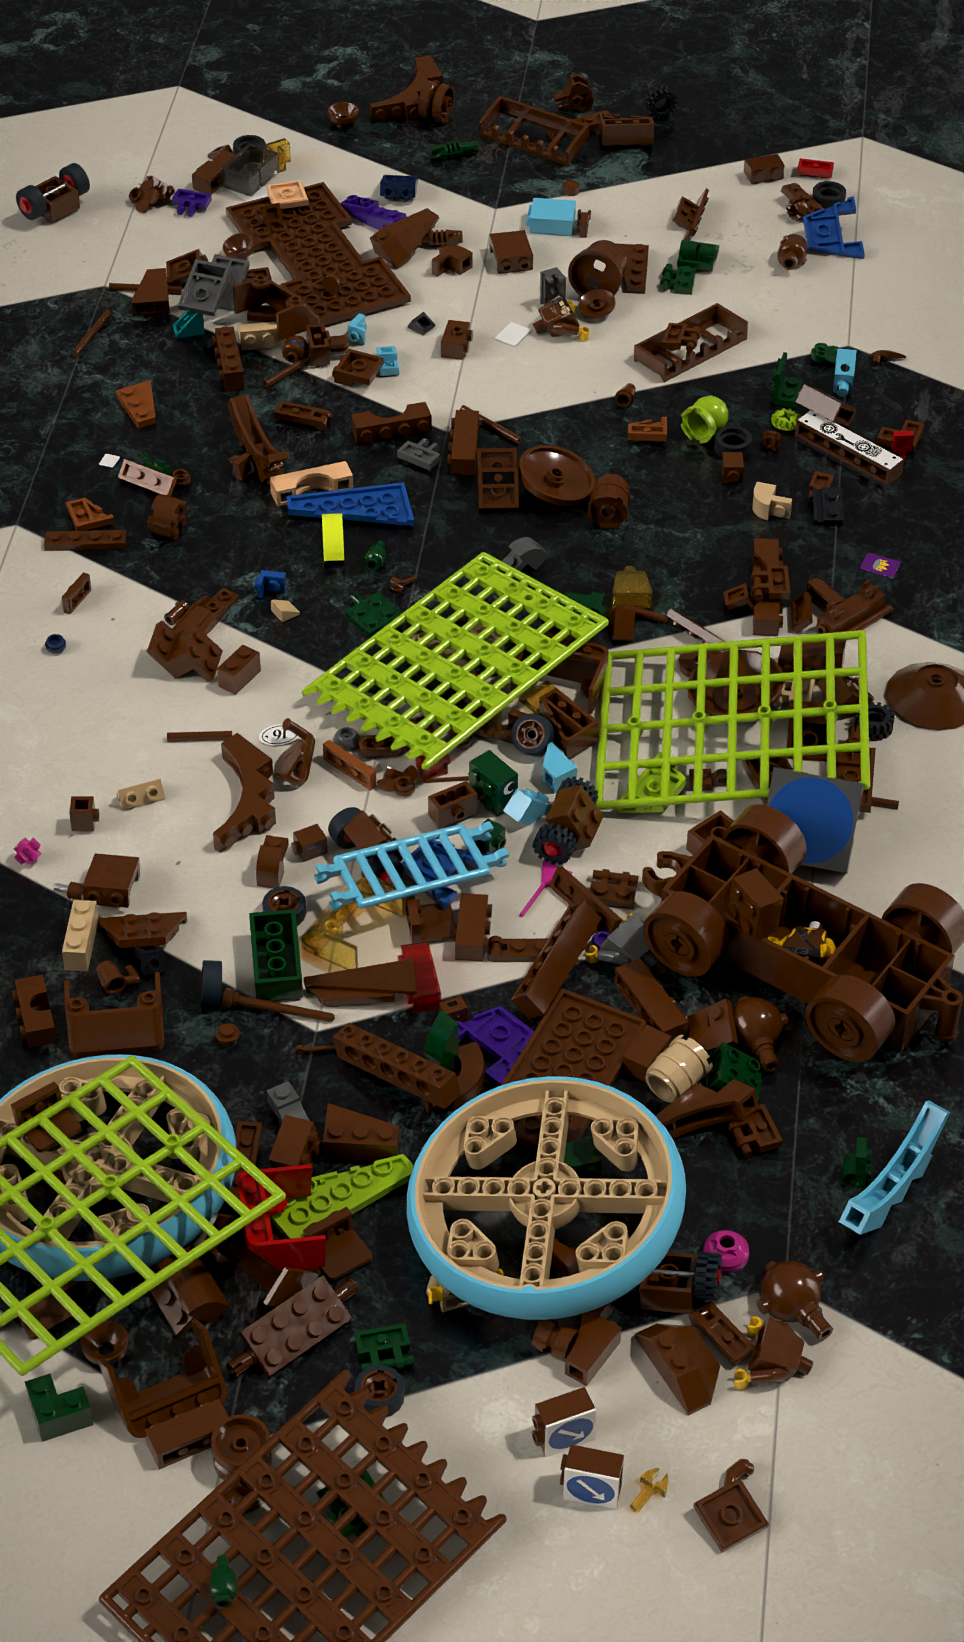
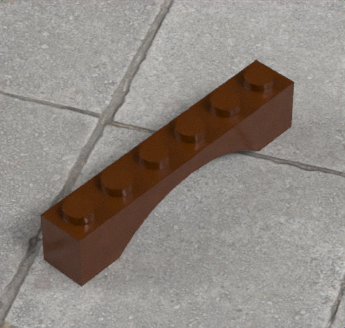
M754 538L753 567H759L760 571H767V565L783 566V561H779L782 560V548H779V539ZM766 594L754 606L753 635L778 636L779 628H783V616H779V614L783 613V602H779L778 599H769V594Z

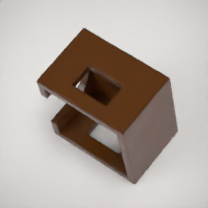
M461 996L439 1003V1012L443 1010L452 1019L456 1016V1022L461 1021L464 1023L468 1021V1007ZM453 1002H456L458 1004L452 1007L448 1006V1004Z

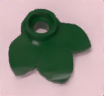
M817 343L811 350V358L818 363L828 361L836 364L837 349L841 348L838 346H828L826 343Z

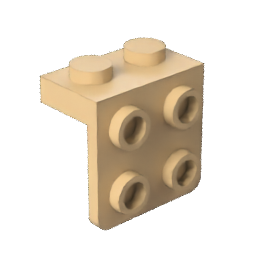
M264 322L237 326L241 351L279 347L277 324Z

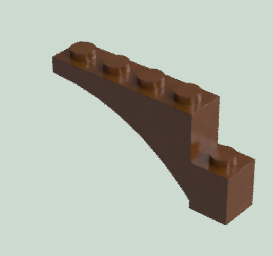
M735 1079L718 1092L695 1083L658 1113L656 1117L667 1129L672 1139L709 1125L733 1120L744 1121L759 1108L755 1089Z

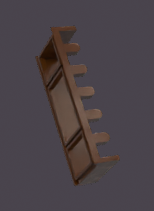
M502 96L496 99L479 121L481 137L569 167L574 156L587 139H590L589 125ZM501 114L517 118L505 134L500 132L498 125L492 127ZM523 121L558 132L547 148L544 147L542 140H538L534 144L529 141L527 135H523L521 139L516 138L514 135ZM565 135L575 138L566 149L565 154L559 152L557 145Z
M716 303L679 322L687 324L688 328L699 326L701 336L714 345L709 347L707 343L702 342L700 352L695 354L694 351H687L686 359L682 360L668 350L662 349L661 342L666 332L665 329L634 345V361L640 362L660 375L665 383L747 340L748 321ZM719 323L729 330L727 338L723 339V337L719 335L714 336L705 329ZM660 354L670 360L672 366L667 368V363L655 355Z

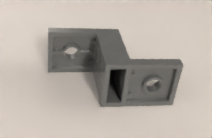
M214 254L212 262L195 259L178 303L179 310L215 316L217 308L233 311V286L245 281L250 267L249 261Z

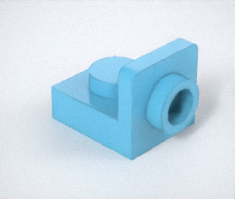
M359 313L348 324L349 341L360 345L366 343L367 324L365 315Z

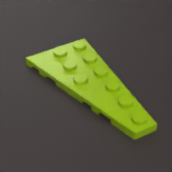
M404 1154L377 1160L370 1166L362 1168L359 1165L350 1167V1171L337 1174V1171L312 1177L311 1196L287 1198V1209L283 1213L269 1215L270 1221L286 1239L304 1237L303 1229L307 1228L311 1223L318 1222L328 1217L332 1212L339 1211L345 1207L354 1214L410 1180L414 1165Z

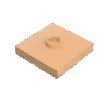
M301 180L266 185L271 204L280 203L281 209L309 205V200Z

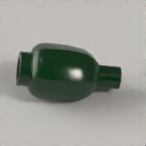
M377 541L365 554L366 566L371 570L381 567L385 562L386 551L383 541Z
M221 1555L217 1557V1567L214 1568L210 1575L209 1596L215 1601L216 1607L228 1608L232 1605V1600L237 1594V1578L235 1572L228 1567V1557Z

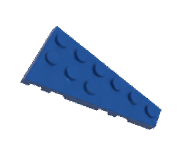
M404 482L286 496L289 515L322 518V514L342 513V520L414 526V517Z

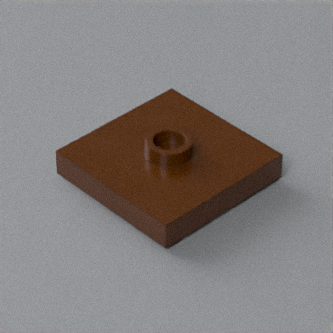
M740 1478L693 1504L695 1511L721 1553L769 1526L768 1521Z

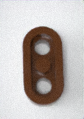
M367 735L359 740V752L367 757L395 756L402 751V748L394 751L391 750V745L395 741L393 737L377 742L375 738L377 735Z

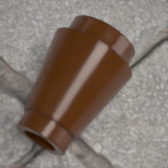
M631 383L626 384L616 393V403L621 407L630 406L634 400L636 387Z

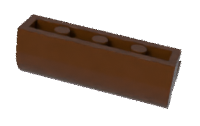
M189 1243L183 1249L189 1252L194 1246L192 1243ZM172 1254L149 1268L156 1274L178 1258ZM200 1257L150 1290L173 1331L178 1336L185 1335L192 1328L190 1320L201 1319L211 1323L230 1306Z

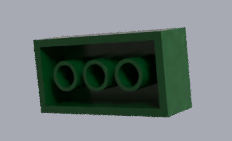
M295 909L249 913L256 998L267 1001L303 998Z

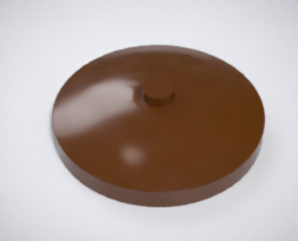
M539 445L529 448L522 454L517 467L519 479L525 488L539 499L555 505L574 506L585 502L591 496V491L595 484V477L589 465L573 452L557 446Z

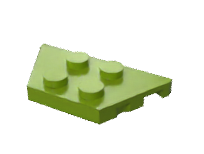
M659 752L655 758H662V753ZM670 766L669 796H677L687 785V780L681 772L676 770L675 766ZM661 767L646 768L637 778L636 799L660 797ZM627 792L620 800L627 799ZM669 805L615 809L617 813L665 812Z

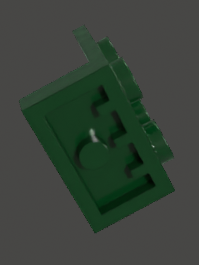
M783 352L782 358L777 360L776 370L774 369L772 381H775V385L772 386L771 396L774 397L773 405L796 408L797 395L799 390L803 388L804 380L785 376L787 352Z
M724 1042L709 1054L707 1062L709 1065L712 1063L713 1067L705 1076L704 1087L718 1092L735 1079L754 1088L757 1100L760 1099L762 1065L759 1060Z

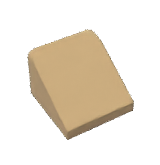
M271 600V611L281 622L300 615V612L289 601Z

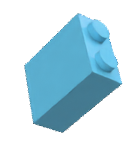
M533 198L532 205H529L526 225L530 226L529 233L572 236L576 201Z

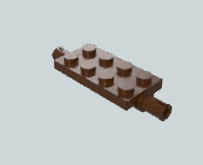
M855 725L849 727L848 739L844 743L860 742V726L857 725L856 731H854ZM869 747L870 788L863 790L859 812L871 813L876 748ZM860 751L836 753V778L856 782L861 781Z
M323 1275L238 1333L245 1344L244 1353L226 1364L228 1371L236 1365L239 1366L230 1374L237 1378L251 1366H259L266 1376L269 1377L351 1320L352 1317L343 1305V1302L359 1293L358 1285L348 1290L356 1282L349 1278L345 1283L333 1290Z

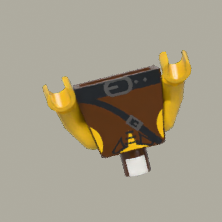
M816 921L810 922L808 927H794L791 933L780 941L778 938L768 937V940L804 958L808 956L809 961L821 967L826 963V955L828 953L833 954L836 951L833 940L828 938L827 931Z

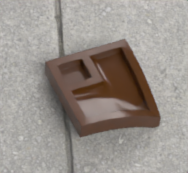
M727 999L721 1000L687 1016L689 1020V1038L700 1044L708 1054L723 1042L730 1046L738 1044L731 1001Z

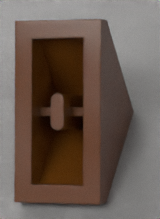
M618 607L606 609L605 615L609 620L608 626L612 640L632 642L635 609Z

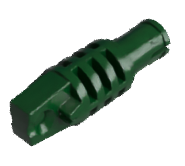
M477 141L443 143L430 147V155L432 159L457 158V156L462 157L466 153L478 152L479 149L477 148L479 146Z

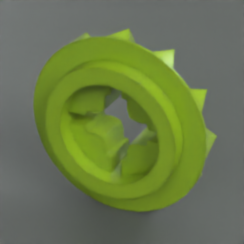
M783 408L781 411L776 410L772 414L771 422L773 426L780 430L792 431L796 429V420L802 415L798 414V411H792L791 408L789 410Z

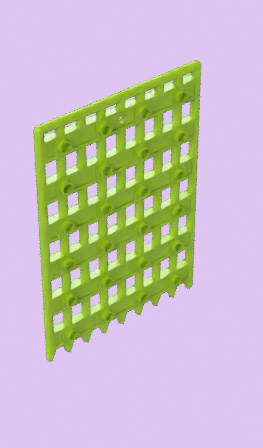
M482 552L310 683L301 693L303 696L316 691L320 693L316 701L317 706L330 700L335 702L331 709L332 714L345 709L350 711L345 719L346 723L360 718L365 720L360 728L362 733L375 727L378 728L380 731L375 737L377 742L393 737L395 741L391 745L392 751L404 746L411 748L406 755V759L411 760L422 755L426 759L421 767L424 770H428L609 624V620L495 557ZM463 577L470 580L461 588L454 585ZM478 585L485 588L476 596L468 593ZM493 593L500 596L492 604L484 601ZM434 599L442 602L433 610L425 607ZM508 601L515 604L506 613L499 610ZM449 607L456 610L447 619L440 616ZM523 609L530 613L522 621L513 618ZM464 615L471 619L462 627L454 624ZM538 618L544 620L545 623L536 630L529 626ZM405 621L412 625L403 633L395 630ZM478 624L486 627L477 636L469 632ZM552 627L561 630L552 638L544 635ZM419 630L427 633L417 642L410 638ZM494 632L501 636L492 644L484 641ZM569 635L576 638L567 647L560 644ZM435 638L442 642L433 650L424 647ZM509 641L516 644L507 653L500 650ZM375 644L382 647L373 656L365 653ZM449 647L457 650L447 659L440 656ZM523 650L532 653L522 662L515 658ZM389 653L397 656L387 665L380 662ZM464 656L472 659L462 668L455 664ZM540 658L547 661L538 671L530 667ZM405 661L412 665L402 674L395 670ZM480 664L487 668L477 677L469 673ZM345 667L350 669L352 672L342 680L335 676ZM420 670L427 674L418 682L409 679ZM495 673L502 676L493 685L485 682ZM360 676L367 680L358 688L349 685ZM434 679L442 682L433 691L424 688ZM510 682L518 685L509 694L501 691ZM374 685L382 688L372 697L364 694ZM449 688L457 691L448 700L440 697ZM389 694L397 697L387 706L379 703ZM464 697L473 700L463 709L455 706ZM404 703L412 706L402 715L394 712ZM480 706L488 709L478 719L470 715ZM419 712L427 715L418 724L409 721ZM434 721L442 724L432 734L424 730ZM450 730L458 734L448 743L440 739Z

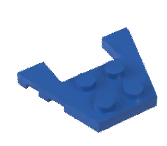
M854 196L847 198V201L842 203L837 202L830 208H822L803 216L808 251L864 259L863 242L843 243L839 216L856 214Z
M428 841L444 872L449 877L456 868L440 841ZM419 846L411 855L426 882L438 880ZM455 848L463 863L479 869L468 848L466 850ZM403 861L405 874L416 883L405 861ZM449 887L426 892L443 909H446L457 898V891Z

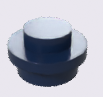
M52 634L47 637L45 648L48 652L59 653L66 648V641L61 635Z

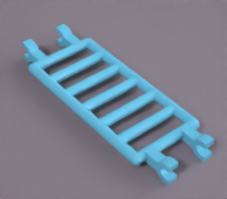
M490 821L468 830L465 825L459 824L334 856V864L316 865L318 874H314V878L317 884H320L329 878L341 875L349 891L343 893L337 891L330 894L333 901H330L328 905L332 911L339 910L344 905L356 903L358 908L363 909L488 876L491 873L490 867H504L507 865L504 858L509 857V853L506 848H502L493 854L482 856L474 841L480 839L482 841L491 840L489 832L493 831L494 827ZM460 834L479 869L467 871L448 836ZM440 840L459 874L447 877L428 841ZM419 844L438 880L426 882L407 847ZM398 849L417 885L405 887L386 852ZM378 855L396 888L395 891L388 893L383 891L365 857ZM357 860L376 896L363 898L345 865L346 862Z

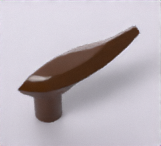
M878 350L870 354L873 357L872 364L874 366H878L881 359L906 358L905 355L890 350Z

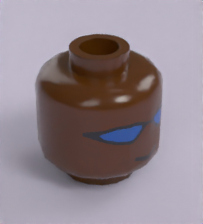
M299 335L289 336L282 348V355L285 360L295 363L300 359H304L308 351L307 341Z

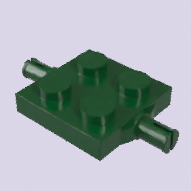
M379 591L366 599L360 598L355 593L351 596L350 600L356 605L345 611L346 617L369 638L402 614Z

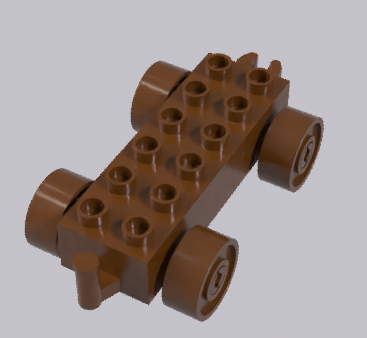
M760 804L747 807L724 832L722 839L711 835L693 856L671 851L658 852L656 866L659 869L669 868L676 872L674 877L663 879L657 876L653 868H643L642 882L644 886L653 894L661 897V903L644 922V937L653 954L673 971L691 977L701 976L719 958L807 1003L805 1018L813 1036L828 1051L848 1061L863 1062L871 1059L883 1043L902 1052L933 1011H938L935 1029L936 1038L944 1042H950L957 1038L963 995L960 991L950 986V979L955 958L954 954L964 943V910L945 891L924 883L908 885L886 909L881 919L793 875L792 873L806 857L807 846L804 836L798 826L787 815L773 807ZM757 868L784 900L778 931L754 941L748 933L743 931L740 924L729 915L727 907L733 877ZM816 921L827 931L828 938L833 940L836 951L833 954L828 953L826 955V963L821 967L809 961L808 956L804 958L768 940V937H775L780 941L790 934L794 927H808L810 922Z

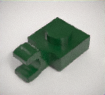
M147 454L137 455L138 458L143 459V464L139 465L166 475L171 474L172 466L167 465L166 461L154 459L152 462Z

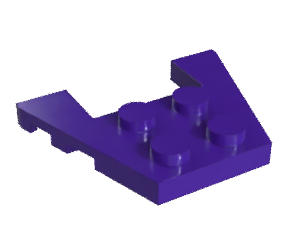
M501 1005L474 1015L472 1020L464 1023L461 1021L457 1022L459 1024V1042L467 1036L474 1042L476 1041L480 1047L498 1060L485 1071V1078L496 1087L501 1085L534 1033L531 1028Z

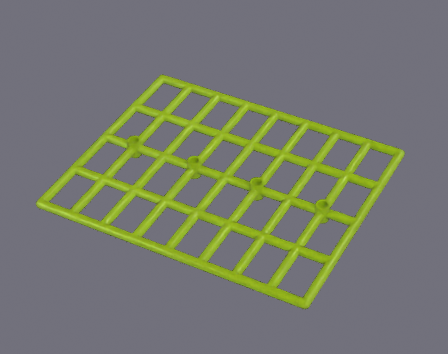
M858 630L609 652L601 695L595 790L598 791L596 807L599 810L768 798L770 789L769 758L793 756V770L802 772V756L827 754V777L836 778V753L860 751V782L865 783L864 790H868L870 788L866 632ZM858 639L859 667L835 669L834 641ZM826 642V670L802 671V644ZM794 645V672L770 674V647ZM762 647L761 675L738 677V649ZM730 650L729 678L706 679L707 652ZM698 653L697 680L674 682L675 655ZM667 655L665 683L642 685L644 657ZM635 658L634 686L611 687L612 660ZM859 675V704L837 706L835 701V677ZM826 678V701L823 704L824 707L802 709V680ZM794 681V709L771 711L770 683ZM761 684V706L758 708V712L737 714L738 685ZM729 686L728 715L706 716V688ZM697 689L696 712L693 713V718L672 719L673 692ZM665 692L664 720L641 722L642 693ZM633 694L632 717L628 719V723L608 724L610 696ZM860 713V742L836 744L835 720L838 719V714ZM825 716L827 720V745L802 747V717ZM794 718V747L769 749V726L773 723V720ZM759 721L761 725L760 750L736 752L737 723ZM728 723L727 753L703 755L704 731L707 730L708 725ZM694 726L695 755L671 757L672 728ZM663 729L662 758L638 760L639 736L643 734V730ZM630 731L629 760L606 762L607 734ZM760 759V789L735 791L736 761ZM727 762V791L702 794L703 763ZM694 764L693 794L669 796L670 766ZM661 767L660 797L636 799L638 768ZM629 769L627 799L603 801L605 771Z
M129 1056L0 1138V1150L9 1145L36 1171L14 1186L0 1174V1188L4 1191L0 1194V1207L12 1199L39 1227V1229L17 1243L0 1227V1242L7 1248L0 1253V1266L16 1257L43 1285V1287L19 1302L0 1282V1297L10 1307V1309L0 1315V1327L19 1316L47 1346L23 1363L0 1339V1355L20 1376L26 1375L286 1198L285 1192L135 1056ZM130 1067L160 1092L139 1106L110 1081ZM100 1086L129 1111L108 1126L80 1101L81 1098ZM168 1100L196 1126L180 1137L177 1134L169 1135L146 1113ZM70 1105L98 1131L77 1146L49 1120ZM136 1119L165 1145L144 1160L115 1134ZM39 1125L67 1151L46 1166L18 1140V1138ZM203 1133L233 1159L232 1162L214 1174L206 1170L183 1148V1146ZM107 1139L134 1167L118 1177L113 1174L106 1175L84 1153ZM168 1156L171 1159L179 1158L203 1181L180 1195L151 1167ZM74 1159L103 1185V1187L82 1201L53 1174V1172ZM241 1167L272 1195L251 1210L220 1183V1181ZM142 1173L171 1200L170 1203L150 1216L120 1188ZM44 1179L71 1208L54 1219L51 1216L43 1217L21 1193ZM210 1188L241 1215V1217L220 1231L189 1203ZM105 1197L110 1200L117 1199L140 1223L117 1237L88 1208ZM179 1208L210 1237L189 1252H186L157 1224ZM77 1215L84 1218L108 1242V1244L87 1258H84L56 1230ZM146 1230H149L178 1258L156 1274L125 1245ZM43 1238L45 1241H53L76 1265L52 1280L24 1250ZM115 1251L146 1279V1281L124 1296L93 1267ZM83 1272L113 1301L112 1304L91 1318L61 1289L62 1286ZM50 1294L81 1324L58 1340L27 1310Z

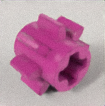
M26 837L23 838L13 848L17 852L14 858L21 865L24 862L31 865L41 855V852L38 850L41 844L34 837L30 841Z

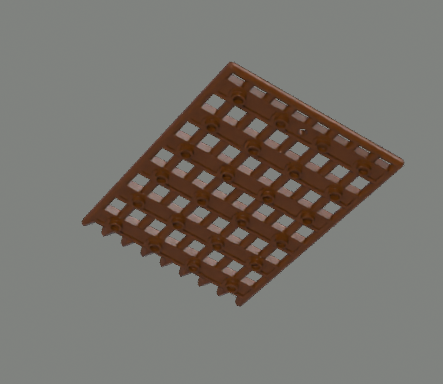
M343 1370L99 1596V1602L138 1642H155L151 1638L155 1633L165 1642H227L236 1632L247 1642H306L317 1631L328 1642H386L506 1523L507 1517L505 1514H499L487 1520L481 1517L487 1503L486 1496L480 1495L465 1502L461 1496L467 1485L466 1478L460 1477L448 1483L442 1481L441 1478L447 1467L446 1459H440L425 1465L421 1460L428 1448L427 1442L420 1441L409 1447L404 1446L402 1441L408 1431L407 1423H401L386 1429L383 1423L389 1412L388 1406L382 1405L371 1411L365 1410L363 1407L370 1394L369 1389L362 1388L348 1394L344 1389L351 1375L349 1371ZM320 1407L330 1418L312 1433L302 1422ZM339 1425L349 1436L332 1451L321 1440ZM281 1443L291 1454L273 1470L263 1459ZM358 1443L368 1454L351 1469L341 1458ZM300 1461L310 1473L292 1488L282 1477ZM378 1461L388 1472L370 1487L360 1476ZM319 1479L329 1491L315 1505L311 1506L301 1495ZM397 1479L408 1490L392 1505H389L380 1494ZM241 1480L252 1491L233 1507L223 1496ZM417 1497L427 1509L410 1524L399 1513ZM260 1498L271 1509L257 1523L252 1525L242 1514ZM339 1498L349 1509L331 1525L321 1513ZM358 1516L369 1527L351 1544L340 1532ZM434 1516H437L447 1527L430 1543L419 1531ZM201 1517L211 1529L192 1545L182 1534ZM280 1517L290 1528L276 1542L271 1544L261 1533ZM456 1534L467 1546L450 1562L439 1550ZM299 1535L309 1547L291 1563L281 1551ZM378 1535L389 1546L370 1562L360 1551ZM219 1536L230 1546L223 1554L228 1557V1564L240 1555L250 1565L237 1578V1594L232 1600V1605L228 1608L216 1607L215 1601L209 1596V1579L212 1571L217 1567V1560L212 1564L202 1554ZM319 1554L329 1566L311 1582L300 1571ZM398 1554L408 1565L390 1581L380 1569ZM160 1555L170 1567L151 1584L141 1572ZM417 1572L428 1584L410 1600L400 1588ZM338 1573L349 1585L331 1601L320 1589ZM179 1574L190 1586L170 1603L160 1591ZM259 1574L270 1585L251 1602L240 1590ZM358 1592L369 1604L350 1620L340 1608ZM279 1593L289 1605L270 1621L260 1609ZM117 1594L129 1605L124 1610L113 1600ZM199 1594L209 1605L189 1622L179 1611L195 1595ZM378 1611L389 1623L371 1640L360 1628ZM298 1612L309 1624L290 1641L279 1629ZM218 1613L229 1624L209 1641L199 1629ZM138 1614L148 1625L142 1629L132 1619L134 1615Z

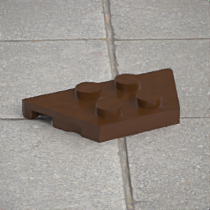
M152 912L145 915L127 914L125 916L98 918V926L100 929L104 928L106 930L107 936L114 940L119 948L166 945L171 940V937L179 931V924L187 922V912Z

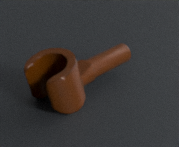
M413 576L403 580L392 577L390 582L394 584L390 588L401 592L405 585L417 581V577Z

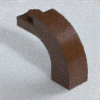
M476 1041L460 1046L459 1055L454 1058V1064L459 1072L457 1081L461 1095L449 1105L453 1111H456L465 1103L477 1097L483 1087L484 1058ZM424 1099V1106L428 1113L443 1110V1108Z

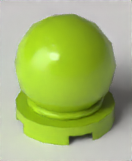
M711 395L698 399L693 406L688 407L681 414L683 421L681 428L689 439L693 440L695 438L701 444L708 442L719 429L725 427L728 421L726 403L718 397Z

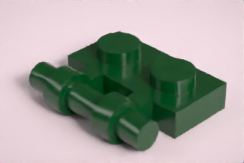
M666 264L662 272L661 289L666 291L670 288L674 289V293L692 295L696 268L678 266L677 270H673L672 264Z
M406 1323L354 1332L359 1359L370 1358V1362L361 1364L362 1371L374 1365H386L396 1368V1370H402L405 1368L404 1366L414 1365L413 1354L402 1355L403 1351L411 1350ZM393 1353L394 1358L379 1360V1356Z

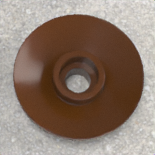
M604 289L591 290L585 293L579 301L581 313L593 319L609 315L616 305L614 295Z

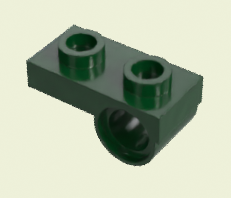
M857 1137L856 1153L848 1154L843 1159L842 1181L847 1186L866 1188L867 1178L871 1179L872 1164H870L872 1162V1148H867V1138Z

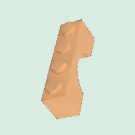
M346 461L270 477L271 494L277 507L287 505L286 496L300 495L310 489H325L328 491L353 488V475Z

